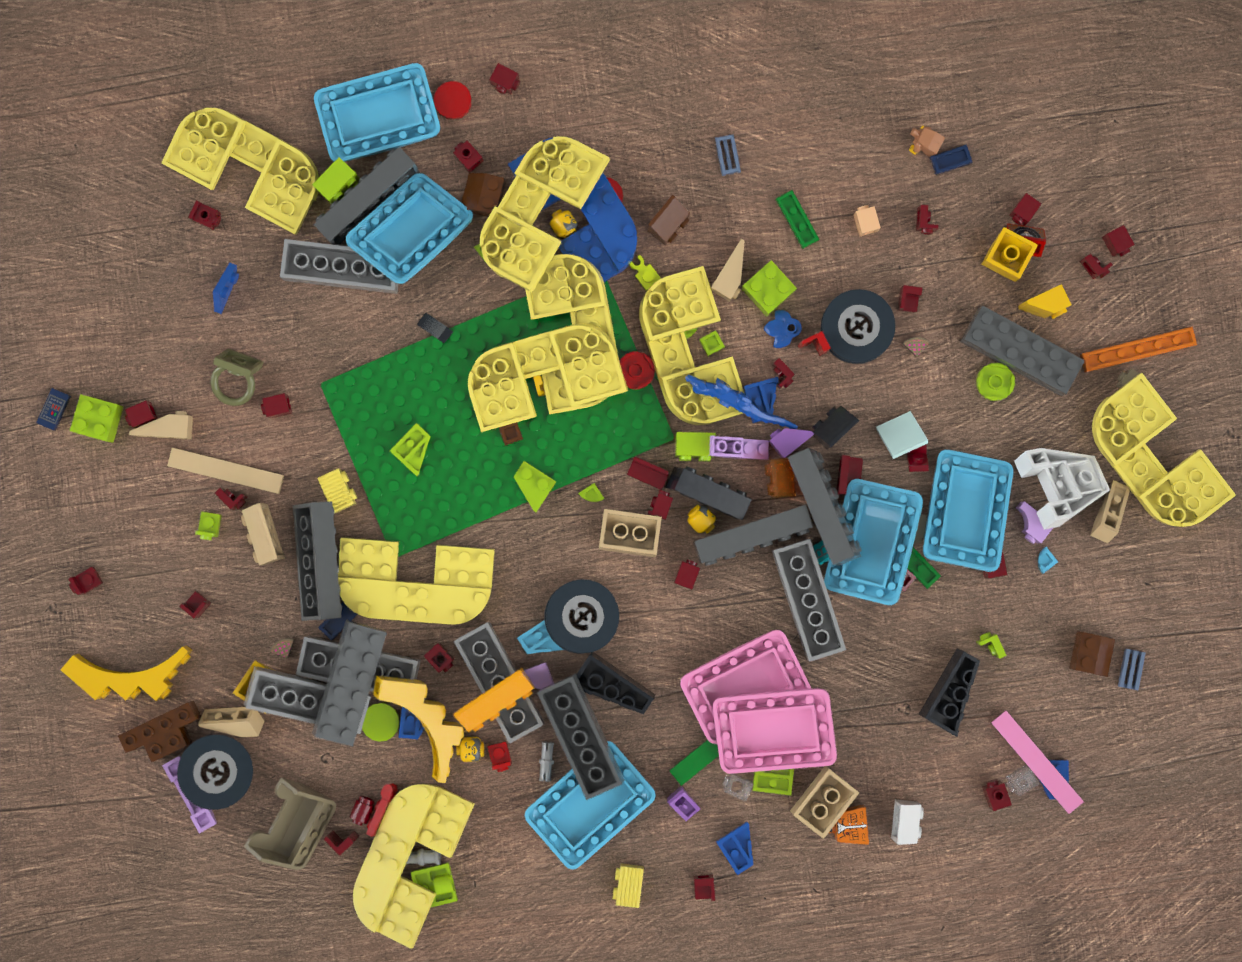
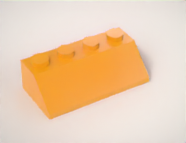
M520 668L457 710L453 715L468 732L472 729L476 732L484 726V721L490 719V721L500 716L499 711L504 708L509 710L517 704L515 702L517 699L522 697L524 700L533 694L532 689L535 686L523 668Z

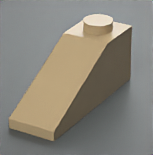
M743 239L740 240L711 287L712 292L729 302L732 298L736 299L741 292L739 286L741 284L745 242Z
M175 411V414H168L129 431V435L192 439L193 417L187 415V412Z
M1115 480L1109 486L1110 491L1106 493L1090 535L1106 543H1109L1119 532L1130 492L1128 486Z
M245 707L205 709L198 725L202 728L238 737H256L260 734L264 720L258 711Z

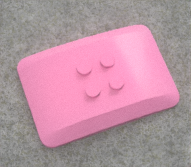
M780 630L770 631L685 674L680 681L681 688L707 740L712 744H717L713 715V703L717 698L761 692L811 689L786 635Z
M798 689L725 696L717 698L713 703L720 766L726 773L829 766L836 761L837 752L830 697L824 689Z

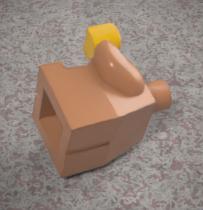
M921 126L919 130L913 128L910 135L915 137L914 145L910 146L911 149L909 151L914 155L920 151L924 152L927 156L936 155L945 137L932 131L930 127Z

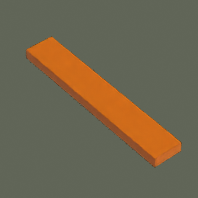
M1192 326L1082 353L1080 357L1085 360L1083 368L1086 373L1196 346L1197 342Z

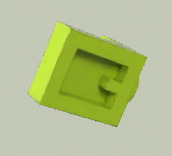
M201 512L198 531H195V534L200 535V539L212 540V537H218L222 515Z
M987 632L979 636L980 640L976 641L980 646L989 642L988 649L991 655H995L996 658L1000 659L1007 656L997 634Z

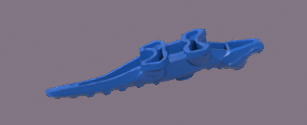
M690 374L685 376V380L692 385L693 391L696 394L717 397L720 399L719 403L726 408L732 406L739 412L746 414L747 417L754 418L757 421L779 424L782 427H789V429H797L798 427L782 417L761 411L752 403L749 396L739 390H734L729 384L719 378L716 379V383H711Z

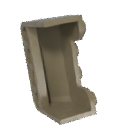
M281 777L275 788V794L279 798L285 799L268 833L254 832L244 847L260 862L301 870L307 865L336 810V803L329 797L303 783Z

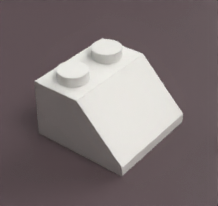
M895 799L891 838L896 844H917L918 838H921L922 828L919 827L920 819H923L924 809L919 802Z

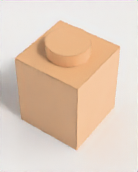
M869 205L857 208L858 211L854 213V219L859 236L878 232L880 224L875 206L869 208Z

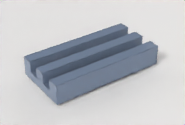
M734 134L715 138L722 176L741 173ZM727 140L731 141L736 167L732 169ZM720 141H723L728 170H725Z
M1130 649L1124 650L1118 682L1119 687L1139 690L1146 653ZM1132 654L1127 684H1124L1129 655ZM1137 655H1139V657H1138V663H1137V668H1136V673H1135V678H1134V684L1132 685L1133 675H1134V670H1135V665H1136V660H1137Z

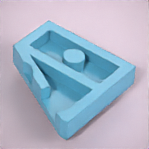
M545 620L517 637L527 654L564 650L549 636Z

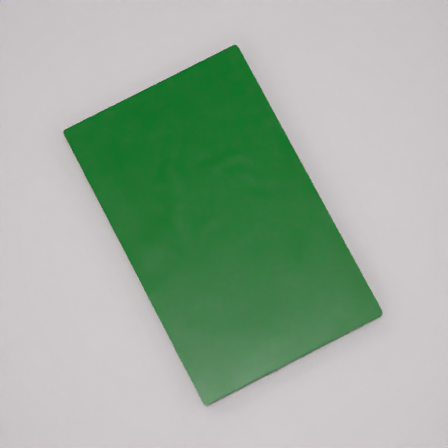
M606 281L604 284L620 361L625 354L637 351L608 281ZM527 296L449 328L453 333L445 343L434 336H430L321 383V388L386 541L399 542L398 557L528 502L514 479V475L523 461L556 481L550 491L552 492L672 441L674 435L652 384L649 383L645 388L639 390L628 388L627 392L609 396L603 402L591 407L549 414L546 395L539 397L534 378H527V386L537 416L517 422L523 440L505 446L499 427L481 432L468 390L469 373L475 361L483 353L494 347L572 325L570 312L531 320ZM416 423L431 436L418 476L390 452L395 444Z

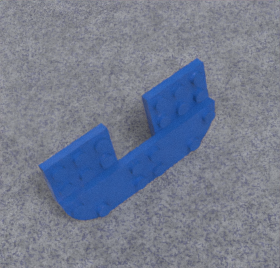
M526 153L508 163L515 177V171ZM602 173L583 207L580 209L589 224L563 239L559 250L562 254L576 255L591 262L600 272L603 281L606 282L624 271L633 260L637 248V231L629 213L604 173ZM550 194L542 210L561 199Z

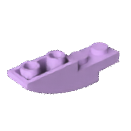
M710 436V456L768 460L769 440Z

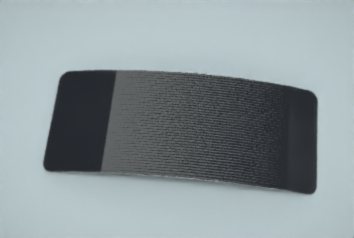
M427 313L417 323L419 327L443 343L453 333L451 329Z

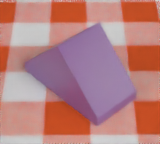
M682 786L667 797L668 804L685 821L700 810V807Z

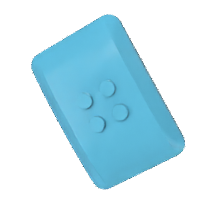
M418 63L317 90L314 95V102L327 150L334 162L338 157L346 162L435 137L440 132V123L423 66Z
M418 173L409 178L346 235V243L393 282L402 284L412 278L470 224L473 214L472 211L467 210L464 204L428 176Z
M943 450L938 454L923 543V553L926 558L987 572H993L999 567L1013 478V467L1010 463L953 450Z
M861 479L852 480L848 484L843 503L847 514L844 517L847 524L850 523L853 527L854 534L852 536L861 546V557L843 565H833L830 559L824 578L826 588L833 592L884 605L896 604L901 594L923 505L922 496L910 490Z
M607 741L625 779L622 785L586 800L578 780L571 769L531 804L525 812V819L568 869L580 867L655 800L656 795L653 787L613 742Z

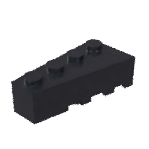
M686 466L685 469L673 468L665 488L678 491L685 497L696 499L701 504L713 507L717 511L743 521L752 500L746 497L747 493L738 489L736 492L730 490V485L723 482L717 484L713 482L714 478L706 474L702 476L697 475V470Z
M957 648L918 715L957 737L959 725L964 716V708L969 700L970 688L974 683L980 660Z
M594 652L590 653L576 674L585 693L619 704L640 714L645 713L656 695Z

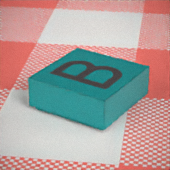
M823 540L813 546L819 565L830 560Z

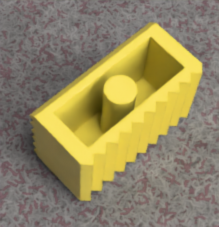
M338 468L317 478L327 501H332L334 513H338L356 504L355 499H357V495L353 488H349L347 484L349 477L345 471L342 472Z
M621 863L620 868H616L615 880H618V888L614 887L612 899L616 900L617 906L639 908L644 866Z

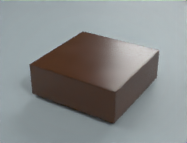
M517 422L499 427L505 446L523 440Z

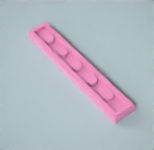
M1006 710L991 722L1068 814L1084 802Z

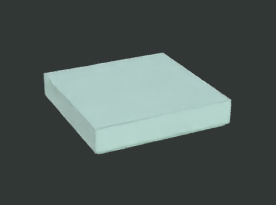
M911 411L876 426L878 434L893 459L928 443L927 437Z

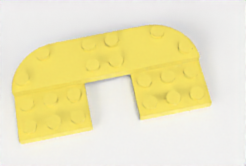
M204 108L186 116L177 128L162 160V164L214 190L229 157L231 156L261 172L245 208L293 234H298L313 201H316L318 191L312 184L319 178V175L311 158L297 147L228 111L218 108Z
M553 137L551 140L540 141L535 144L524 156L515 171L516 177L499 206L494 207L482 228L480 247L483 258L488 266L500 277H504L533 292L561 244L559 239L532 226L550 194L581 209L610 161L609 157L568 137Z
M561 254L553 256L533 292L526 290L531 320L570 312L572 325L588 324L604 331L616 346L605 284L598 269L588 260L576 255ZM561 370L542 374L549 414L591 407L608 398L605 397L572 407Z
M704 266L669 275L658 280L647 290L642 298L639 319L667 406L679 419L693 425H708L744 414L732 406L726 408L719 403L720 399L717 397L696 394L693 391L692 385L685 380V376L688 374L711 383H716V379L719 378L729 384L734 390L744 393L733 357L695 367L684 334L685 331L721 321Z
M573 324L503 344L483 353L475 361L468 378V390L481 432L536 417V411L526 379L555 370H561L572 407L627 392L628 388L617 355L618 350L612 339L595 326Z
M1139 373L1110 397L1104 399L1098 406L1092 422L1094 441L1098 449L1150 516L1170 526L1186 527L1195 525L1218 510L1236 494L1201 449H1198L1170 472L1164 469L1145 443L1177 418L1143 373Z
M340 538L339 594L343 602L358 615L374 619L461 624L475 618L484 609L490 598L495 549L437 545L434 584L396 581L398 541Z
M433 784L412 785L395 795L387 807L353 890L355 911L361 922L374 933L379 932L410 949L414 947L436 893L402 877V872L415 842L451 858L475 803Z

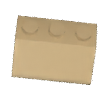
M258 503L242 510L241 520L243 525L248 528L247 539L250 545L253 544L255 551L253 552V558L255 562L259 563V566L285 559L268 504Z
M604 509L599 550L656 558L662 517Z
M824 766L790 812L824 839L859 792L830 768Z

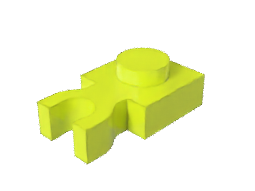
M639 255L637 259L640 261V265L635 266L631 261L629 266L638 272L635 277L645 291H647L661 278L651 264L648 266L644 265V259Z

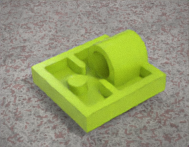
M449 862L411 871L414 883L436 893L431 907L458 901Z

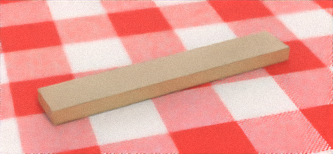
M176 448L171 449L167 464L169 467L280 494L284 475Z

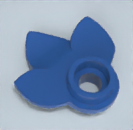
M777 310L774 313L775 320L768 322L764 327V331L768 335L775 337L774 348H783L791 343L792 338L797 337L801 333L802 325L797 319L792 318L787 311ZM794 324V331H789V326Z

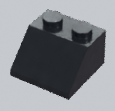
M834 406L826 413L828 417L824 421L820 419L812 427L814 429L813 436L826 450L831 448L859 422L854 415L842 406L838 408Z

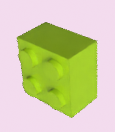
M338 157L312 185L332 205L335 201H340L345 197L344 193L349 188L356 187L359 184L360 178Z
M771 260L749 279L741 289L767 317L790 297L797 288Z
M80 394L70 431L113 443L124 406Z
M677 432L675 458H679V461H691L692 458H698L700 462H710L711 458H714V456H710V436H716V433Z

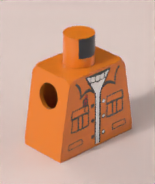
M864 805L847 808L829 831V833H835L837 842L869 844L866 807Z

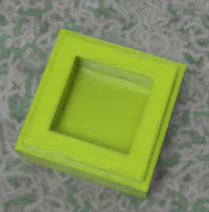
M716 330L699 339L707 356L725 348Z

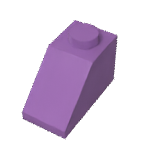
M778 428L770 435L772 439L769 443L780 457L784 459L813 436L814 433L807 430L788 428L780 431Z

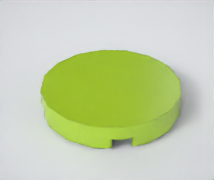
M991 363L984 366L978 372L976 378V387L979 393L985 399L991 401H1000L1007 398L1013 392L1015 386L1013 373L1006 365L1001 363Z
M373 704L367 708L362 730L371 740L378 742L387 741L399 730V714L390 704Z

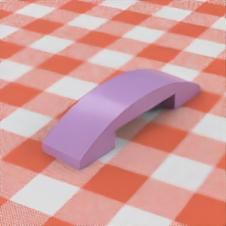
M178 756L162 766L170 781L176 785L192 815L190 818L198 832L201 833L217 824L212 810L196 806L182 793L177 779V768L181 756Z

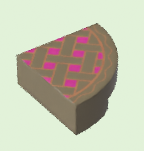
M915 337L906 340L903 345L917 357L930 342L924 338Z
M295 639L279 640L273 644L269 652L288 658Z

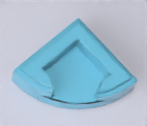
M1044 547L1038 556V568L1042 574L1058 563L1047 547Z

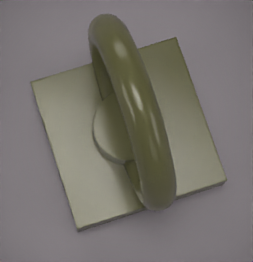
M229 348L217 355L213 362L217 367L214 369L210 380L211 389L216 398L230 406H239L247 403L255 391L253 375L262 369L264 361ZM227 370L236 376H245L247 391L242 397L230 398L222 393L218 385V379L223 371Z

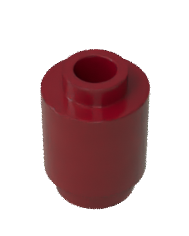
M360 795L359 799H356L349 816L352 819V823L362 826L363 823H368L374 808L373 799Z

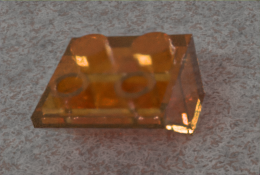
M789 459L768 460L767 464L764 465L765 476H769V483L766 485L768 496L771 495V499L796 496L793 469Z

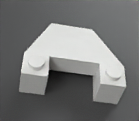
M1038 448L1025 451L1014 461L1021 478L1038 476L1049 503L1036 512L1044 530L1060 527L1110 491L1095 456Z

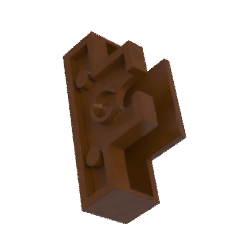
M193 700L118 735V738L125 753L144 745L152 763L192 744L185 725L200 719L201 715Z

